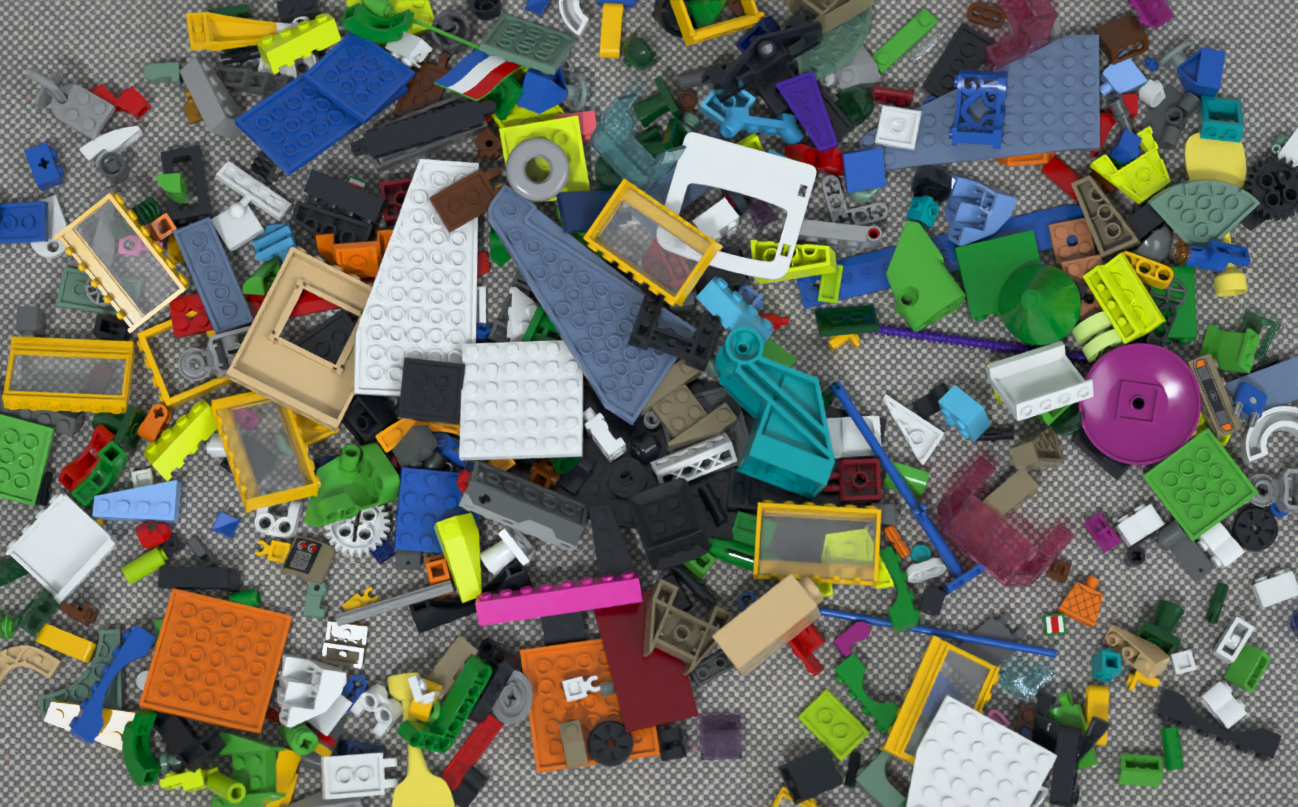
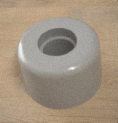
M530 138L519 143L511 151L506 162V179L509 186L520 197L530 202H544L555 197L565 187L569 177V162L561 147L553 141L545 138ZM533 158H542L550 166L549 176L541 182L531 181L525 173L526 164Z

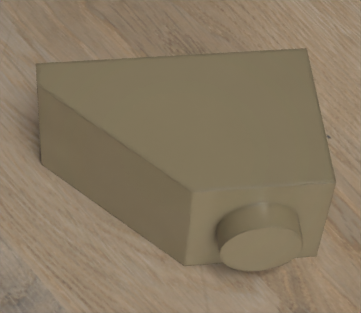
M579 720L559 724L558 729L567 767L572 768L588 764Z

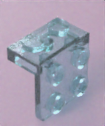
M1037 664L1021 679L1016 674L1002 670L999 673V679L1001 680L999 683L1007 692L1010 691L1011 694L1028 700L1038 693L1039 688L1052 681L1056 671L1045 665Z

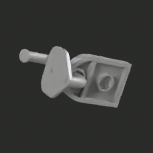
M29 68L26 71V78L33 79L43 85L35 98V105L39 109H43L51 103L52 112L58 120L93 141L116 109L112 104L79 85L68 84L60 87L62 76L57 71H54L49 78L36 72L34 68Z

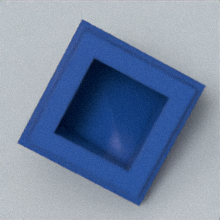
M528 0L525 9L542 18L552 1Z
M219 512L212 531L233 539L240 520Z

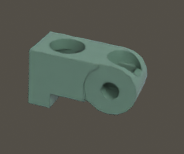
M179 62L152 63L145 66L143 70L146 80L152 85L159 84L160 82H172L174 87L182 86V75L180 73L182 66Z
M324 582L322 584L309 583L303 613L305 617L326 620L327 611L322 609L323 598L327 595L328 588Z

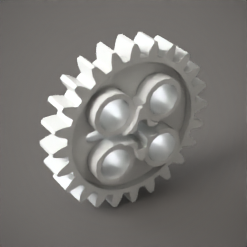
M384 505L362 510L359 518L361 525H358L356 542H353L355 536L354 526H357L358 514L352 518L324 526L325 531L328 532L326 538L331 539L329 541L331 546L336 545V552L342 549L343 556L347 552H350L351 558H353L355 553H358V557L361 558L363 552L369 556V550L376 553L377 545L383 547L381 540H388L387 535L384 533H390V528L386 527L391 525L390 520L387 519L389 514L384 512L386 510ZM367 515H374V518L370 521L364 519ZM348 530L351 532L346 537L341 536L343 531ZM367 533L371 535L366 540L361 539V536L363 534Z

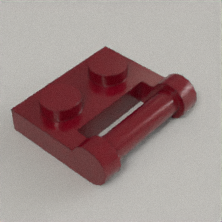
M874 84L871 100L877 104L894 103L898 107L911 105L914 89L902 90L880 87V84Z

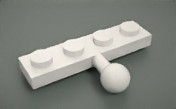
M227 161L216 174L218 180L243 196L238 203H233L229 207V214L233 218H241L249 202H252L278 221H281L292 208L290 202L230 161Z

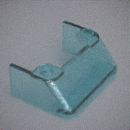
M634 93L615 98L591 134L590 143L622 179H626L644 191L673 169L687 147L682 145L667 149L664 153L658 154L654 158L630 133L634 128L635 121L628 111L637 97Z

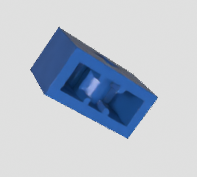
M46 142L24 151L36 184L41 191L64 183L62 176H65L62 166L57 165L55 159L58 158L54 147L51 148Z

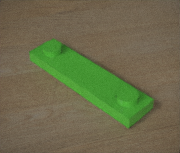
M926 8L918 13L872 56L881 75L938 24V20Z

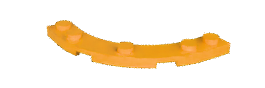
M401 419L375 437L385 452L388 453L394 449L412 426L428 425L431 432H449L460 436V420L459 425ZM513 459L489 460L494 467L504 471L516 464Z

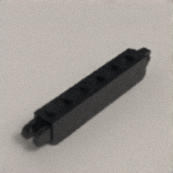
M466 99L457 106L454 104L446 105L441 111L435 112V110L425 112L424 116L418 118L416 116L407 117L404 119L405 122L398 124L397 122H391L382 129L377 127L368 129L363 134V138L350 143V147L354 156L369 154L371 158L379 159L480 128L485 122L484 117L495 114L497 106L492 100L479 103V100Z

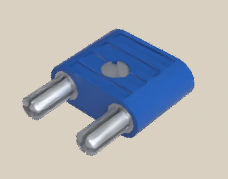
M1240 382L1233 402L1235 406L1233 416L1239 417L1241 411L1251 416L1249 426L1252 428L1256 427L1258 419L1262 417L1267 395L1247 382Z

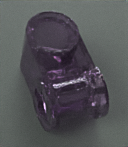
M746 196L745 200L749 207L747 212L759 231H762L763 227L772 221H777L776 215L765 201L756 199L759 204L751 206L748 200L753 197Z

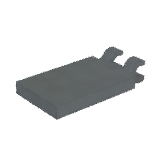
M1006 612L997 621L991 617L973 635L1017 642L1026 632L1020 627L1015 633L1011 634L1004 625L1013 617ZM965 641L958 646V648L995 666H999L1015 652V650ZM952 652L945 657L972 688L980 683L989 672V670Z

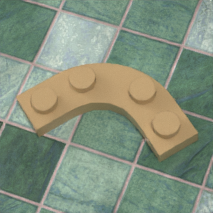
M19 645L5 649L0 652V685L5 677L18 667L32 668L45 677L52 679L62 661L33 646Z

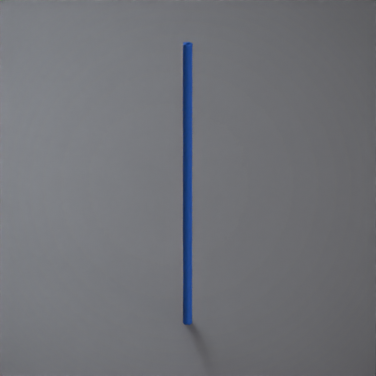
M818 606L820 614L823 616L892 628L889 619ZM923 625L906 630L1056 658L1057 650Z

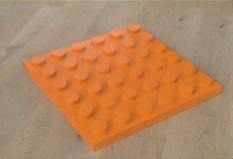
M172 588L139 707L261 735L292 616Z
M595 639L520 650L523 674H526V677L531 679L530 684L534 686L532 692L535 694L532 697L534 704L531 705L532 711L528 712L537 773L571 769L567 767L558 726L559 724L576 720L580 722L588 764L572 768L598 765L588 751L587 742L591 730L597 724L609 720L617 721L624 725L602 640ZM582 676L585 682L591 676L598 677V680L591 682V686L594 688L600 686V691L596 693L586 691L587 698L567 703L562 681ZM656 726L631 732L633 749L627 760L660 756ZM609 738L608 742H604V745H608L607 748L612 749L614 745L616 746V742Z

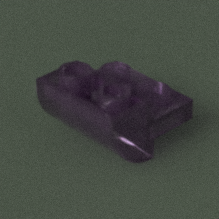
M740 714L699 716L701 761L742 759Z

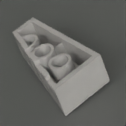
M194 57L180 70V73L209 132L236 140L244 132L235 125V119L243 113L214 71L212 64L206 59Z

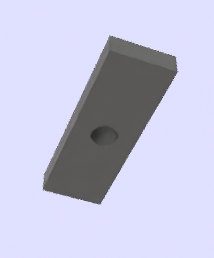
M722 650L698 664L690 674L698 688L736 666ZM722 660L724 666L718 667L716 662Z

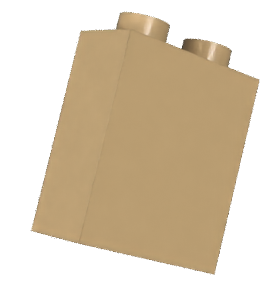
M790 574L712 637L745 677L821 617L817 605L824 601L819 589L807 575L798 582Z

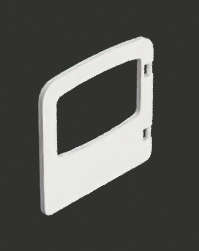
M691 132L684 138L665 207L679 216L687 187L690 184H698L740 193L786 210V222L773 261L753 260L718 251L709 266L738 274L777 280L786 275L789 269L815 181L816 169L814 166ZM801 185L807 186L805 197L798 196ZM658 226L657 239L663 249L696 262L700 261L702 258L701 254ZM783 244L790 246L787 257L780 255Z

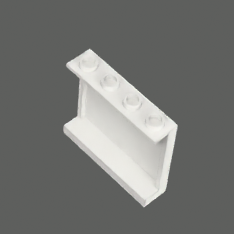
M1062 341L987 364L989 383L1017 421L1093 397L1092 379L1085 381L1066 357L1065 345Z
M57 493L49 501L51 505L46 510L43 508L35 516L37 520L32 525L29 523L21 531L23 535L18 540L15 538L7 546L9 550L5 553L7 556L11 555L55 596L54 599L59 604L63 603L119 543L66 493L60 495Z

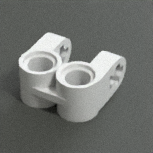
M291 501L287 517L270 514L272 506L257 509L254 522L256 529L264 535L281 537L283 539L293 538L297 532L303 502ZM270 519V526L263 529L261 527L262 521ZM289 523L291 526L290 530L282 533V525Z
M377 684L364 692L350 711L357 717H360L365 711H374L378 724L372 732L379 738H382L402 715L403 708L396 699H388L386 689Z

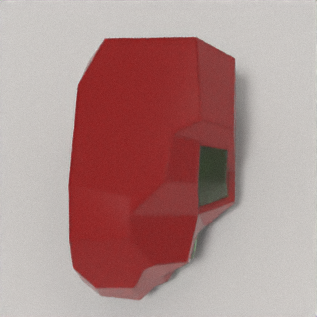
M149 521L135 527L137 537L143 548H152L164 543L172 535L170 524L166 522Z

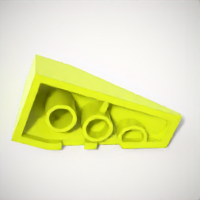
M472 513L437 522L433 527L462 603L475 599L476 596L482 593L479 530Z

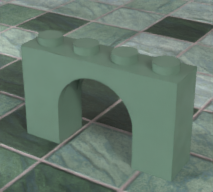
M917 723L904 753L915 755L916 749L925 734V731ZM884 751L882 753L877 752L870 760L872 763L867 768L864 766L857 772L856 782L881 807H903L907 802L906 799L886 778L887 765L894 756Z

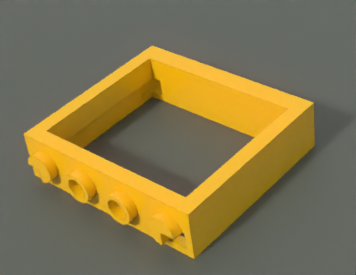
M192 310L186 314V317L189 316L190 319H194V315H197V312ZM172 319L137 333L139 340L136 341L141 352H145L147 357L144 359L148 370L152 369L154 374L151 377L153 384L156 388L159 387L161 394H159L162 405H166L169 409L234 383L227 378H216L174 397H170L147 339L173 329ZM214 330L208 331L207 335L210 338V336L216 335Z

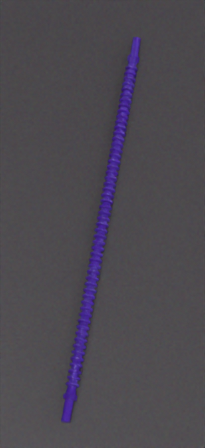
M885 324L879 325V332H874L875 335L881 333V336L887 334V337L892 335L893 338L895 336H898V338L903 336L904 339L909 337L910 340L915 338L916 341L921 339L922 342L924 340H927V342L932 340L933 343L938 341L939 344L944 342L945 345L950 343L951 346L953 344H956V346L961 344L962 347L967 345L968 348L973 346L974 349L979 347L980 350L982 348H985V350L989 348L991 351L996 349L997 352L1002 350V353L1008 351V354L1011 352L1021 354L1037 349L1035 345L1030 347L1029 344L1024 346L1023 343L1018 345L1017 342L1012 344L1011 341L1009 343H1006V341L1001 343L1000 340L995 342L994 339L989 341L988 338L983 340L982 337L980 339H977V337L973 339L971 336L966 338L965 335L960 337V334L954 336V333L951 335L946 333L944 335L942 332L937 334V331L931 333V330L925 332V329L914 332L912 328L911 330L908 327L902 329V326L897 328L896 325L891 327L890 324L888 326H885ZM1068 349L1065 352L1066 357L1072 363L1074 361H1077L1078 364L1080 361L1083 364L1088 362L1081 351L1076 353L1075 350L1070 352Z

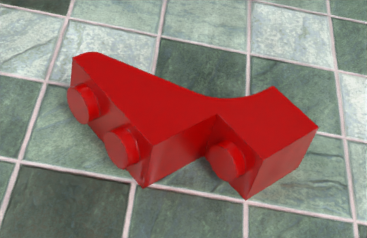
M102 84L95 86L90 91L112 104L116 108L114 112L128 113L137 121L152 108L149 102L133 86L123 90L118 99Z
M1122 94L1125 108H1128L1130 112L1129 118L1135 119L1138 114L1137 94ZM1107 106L1108 113L1100 114V150L1112 127L1117 123L1112 118L1113 113L1110 106ZM1100 150L1089 151V157H1096Z
M805 144L785 146V157L812 165L816 171L844 176L842 159L844 151L832 148L820 153L818 149Z

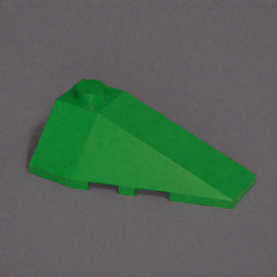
M690 0L687 3V7L698 29L717 24L727 0Z

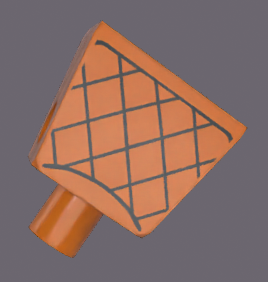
M1088 576L1084 585L1079 582L1075 583L1056 611L1089 628L1094 627L1103 594L1095 591L1100 581L1092 576Z

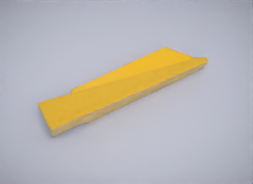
M288 749L279 751L276 762L277 793H286V796L266 804L265 807H286L291 805L299 776L295 772L299 766L301 755Z

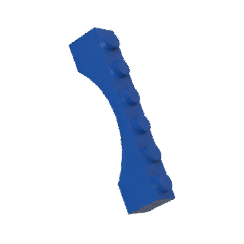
M134 625L131 629H126L122 636L124 639L122 645L115 647L111 654L114 657L111 663L104 665L100 672L103 676L100 681L96 680L90 688L91 696L89 699L85 698L79 706V709H81L78 717L74 716L68 725L70 727L68 733L89 746L93 744L104 726L102 717L103 701L110 682L125 665L147 655L157 638L137 625Z

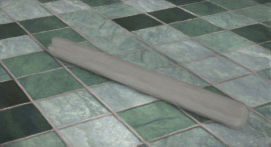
M448 580L337 614L335 620L338 626H342L453 592V584Z

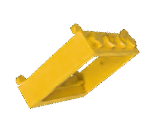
M670 0L686 46L754 28L762 22L761 18L765 16L764 12H758L754 0H741L745 16L694 30L683 0Z

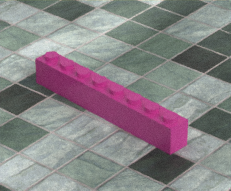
M625 571L622 575L616 576L605 574L601 578L596 579L585 577L581 581L576 582L565 580L561 584L556 585L545 583L536 588L525 586L516 591L505 589L496 594L485 592L476 596L475 605L479 626L642 602V590L639 572Z

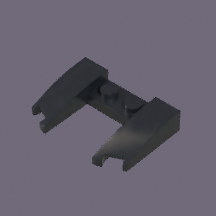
M645 295L628 344L646 351L650 347L686 360L685 365L704 372L721 323L718 322L715 326L706 319L709 312L703 310L693 340L656 327L665 296L659 295V301L648 302V297Z

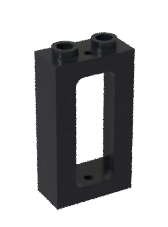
M200 145L160 152L163 174L174 173V163L192 160L199 205L196 208L181 210L179 203L172 201L167 196L170 218L174 225L187 226L189 222L200 221L207 217L213 218L203 150Z

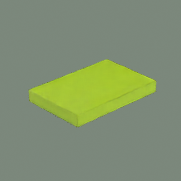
M827 688L797 717L840 762L870 733Z

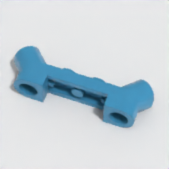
M743 107L726 109V120L719 128L721 134L729 139L733 138L740 130L747 131L750 134L759 132L765 133L766 136L780 135L788 146L797 145L804 138V134L797 127L795 115L783 113L775 119L749 116V108Z

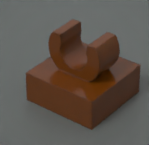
M1052 557L1045 577L1065 584L1072 564Z

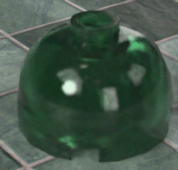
M634 31L625 39L622 45V52L625 56L622 60L629 68L633 66L640 71L648 70L660 60L659 58L654 59L656 53L643 37L641 39L637 38L636 36L639 33Z
M860 86L844 88L835 96L837 97L835 104L846 118L853 122V126L861 125L873 112L872 95Z
M1078 402L1073 403L1049 425V428L1061 436L1075 434L1082 428V417L1084 421L1086 419L1083 406L1082 412H1079Z

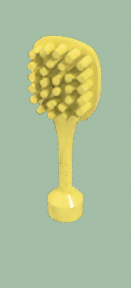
M1200 132L1189 137L1184 149V162L1188 181L1194 179H1217L1243 188L1246 178V158L1241 141L1236 143L1200 138ZM1230 232L1220 242L1231 244ZM1228 263L1222 273L1219 272L1213 279L1215 296L1229 297L1248 292L1246 275L1237 268H1234L1232 263Z
M413 672L388 677L389 694L398 701H401L404 721L411 720L417 722L416 718L408 715L414 697L408 678L420 676V673ZM407 743V776L394 790L392 807H455L454 799L447 783L442 777L430 772L422 749L411 747Z

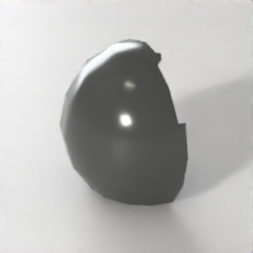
M1166 223L1163 224L1160 230H1153V234L1134 254L1158 263L1166 260L1173 244L1171 230Z

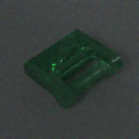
M1247 310L1238 332L1246 333L1247 328L1259 335L1263 325L1269 326L1259 351H1256L1254 358L1265 361L1268 348L1276 331L1280 329L1281 324Z

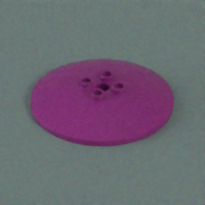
M1133 343L1117 347L1099 358L1084 378L1085 381L1092 379L1093 397L1078 402L1082 427L1093 445L1106 456L1116 461L1131 465H1147L1162 461L1183 447L1197 427L1201 413V394L1198 382L1189 366L1179 356L1166 348L1147 343ZM1135 398H1142L1143 406L1139 409L1133 407V400Z

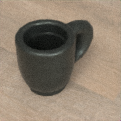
M433 450L431 456L422 462L423 465L420 467L423 470L441 471L447 464L449 469L446 472H456L454 464L448 462V458Z

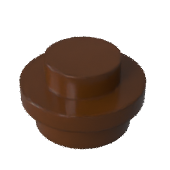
M682 92L678 96V106L684 111H691L697 105V97L692 92Z

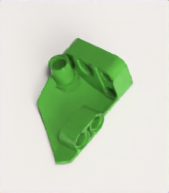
M906 221L886 272V277L896 301L894 304L895 311L900 315H904L912 330L918 332L956 311L963 303L966 294L943 264L942 254L922 226L917 222Z
M376 442L359 447L351 444L343 447L342 454L317 469L316 476H319L321 488L318 489L316 497L310 496L304 523L316 528L352 518L361 510L396 501L400 485L399 476Z

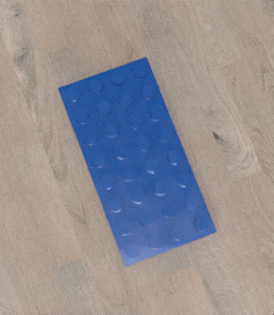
M307 71L235 119V125L287 176L293 174L362 125L360 121L305 82L303 75ZM405 86L378 113L407 94L408 88Z

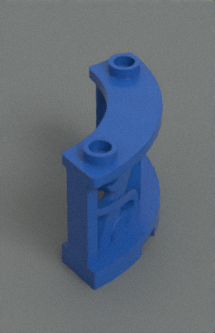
M960 69L959 74L955 75L954 87H957L954 125L949 128V139H952V146H957V143L993 145V149H1001L1006 109L1002 108V104H1005V97L1007 96L1008 71L1000 70V72ZM965 78H979L980 88L977 89L976 84L971 81L972 87L967 89L965 87ZM983 78L998 80L989 82L984 85ZM988 93L989 98L994 96L996 98L995 101L989 102L986 94ZM964 95L967 99L962 104V96ZM982 97L984 105L988 109L996 111V113L986 115L977 124L969 116L967 110L976 100ZM962 117L965 122L960 123V118ZM991 121L993 124L989 126L986 122ZM962 129H967L966 132H960Z

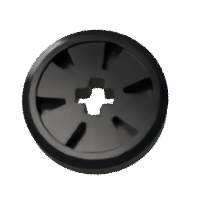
M1248 507L1235 516L1231 531L1234 540L1242 549L1250 552H1259L1267 549L1274 543L1278 534V526L1274 516L1266 509ZM1253 524H1255L1256 528L1260 529V531L1256 532L1257 535L1254 534V531H1250Z
M613 720L603 721L591 730L587 742L588 751L592 759L602 766H619L631 755L633 738L631 733H626L622 723ZM609 738L616 742V746L614 745L612 749H608V745H604V742H608Z

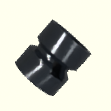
M682 728L657 732L658 744L662 747L659 749L661 761L687 757L686 747L682 744L684 740Z

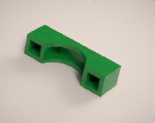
M892 546L879 550V555L894 582L898 594L895 604L888 609V617L894 634L916 628L921 617L918 608L913 607V593L911 589L906 587L907 577L905 571H901L898 564L901 563L899 554L893 551Z
M853 653L833 670L835 672L833 676L840 685L844 683L849 689L846 692L853 701L857 699L862 705L860 709L864 715L872 717L875 721L873 725L878 732L887 734L890 726H893L897 718L895 714L898 707L894 702L877 703L866 695L862 680L867 669Z

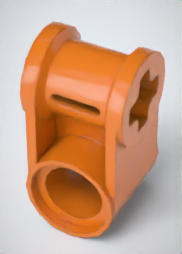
M162 404L154 405L141 423L137 434L151 443L156 442L172 420L171 410ZM159 412L164 413V416H159Z

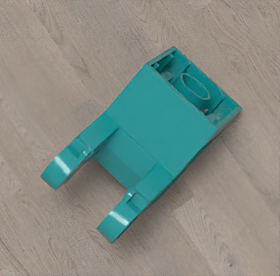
M750 327L735 328L729 333L723 346L716 353L713 367L715 373L720 378L719 384L724 386L723 390L754 418L736 471L812 500L827 485L835 463L819 378L762 357L764 343L760 334Z

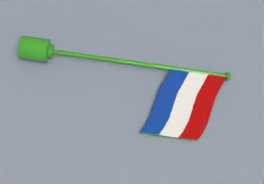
M363 0L362 6L374 15L389 17L391 14H399V12L393 10L394 6L391 0ZM413 18L412 22L477 49L463 58L445 76L434 81V84L478 101L490 94L505 78L520 68L521 70L525 69L522 64L507 62L498 56H489L479 50V45Z

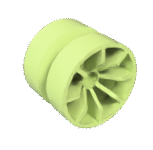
M1104 311L1088 317L1072 330V335L1078 345L1086 344L1082 351L1089 363L1096 362L1104 354L1124 345L1117 331L1112 329L1114 326Z

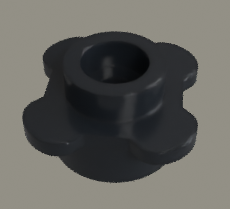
M172 533L168 540L160 544L166 550L168 557H172L175 553L184 549V544L180 542L176 533Z

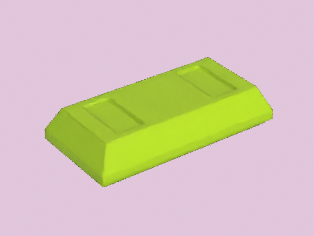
M836 264L837 272L822 274L818 295L819 302L838 304L843 265Z

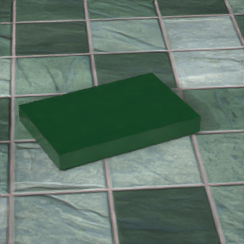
M874 305L814 310L819 337L879 332V323Z

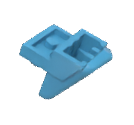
M289 222L285 224H269L265 227V232L253 239L252 244L256 250L255 256L258 261L279 258L281 268L291 246L297 247L295 243L296 237Z

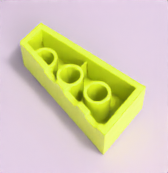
M320 14L314 20L302 21L294 28H285L280 30L279 34L274 36L267 35L261 38V41L256 42L264 65L273 74L280 72L279 67L283 65L290 67L295 64V59H305L311 56L313 50L321 51L341 41L334 18L330 14Z
M751 240L752 259L766 262L773 261L779 243ZM783 244L780 255L787 257L790 246ZM796 244L786 275L777 280L753 278L759 284L834 273L837 272L836 253L829 246Z
M205 400L194 404L188 414L178 418L172 428L166 429L156 442L150 443L145 448L144 456L167 482L172 477L170 473L176 467L180 469L185 464L183 462L184 458L188 454H194L199 449V442L201 440L206 441L217 430L209 404Z

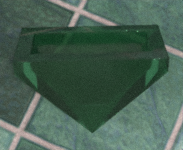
M13 557L0 560V587L30 574Z

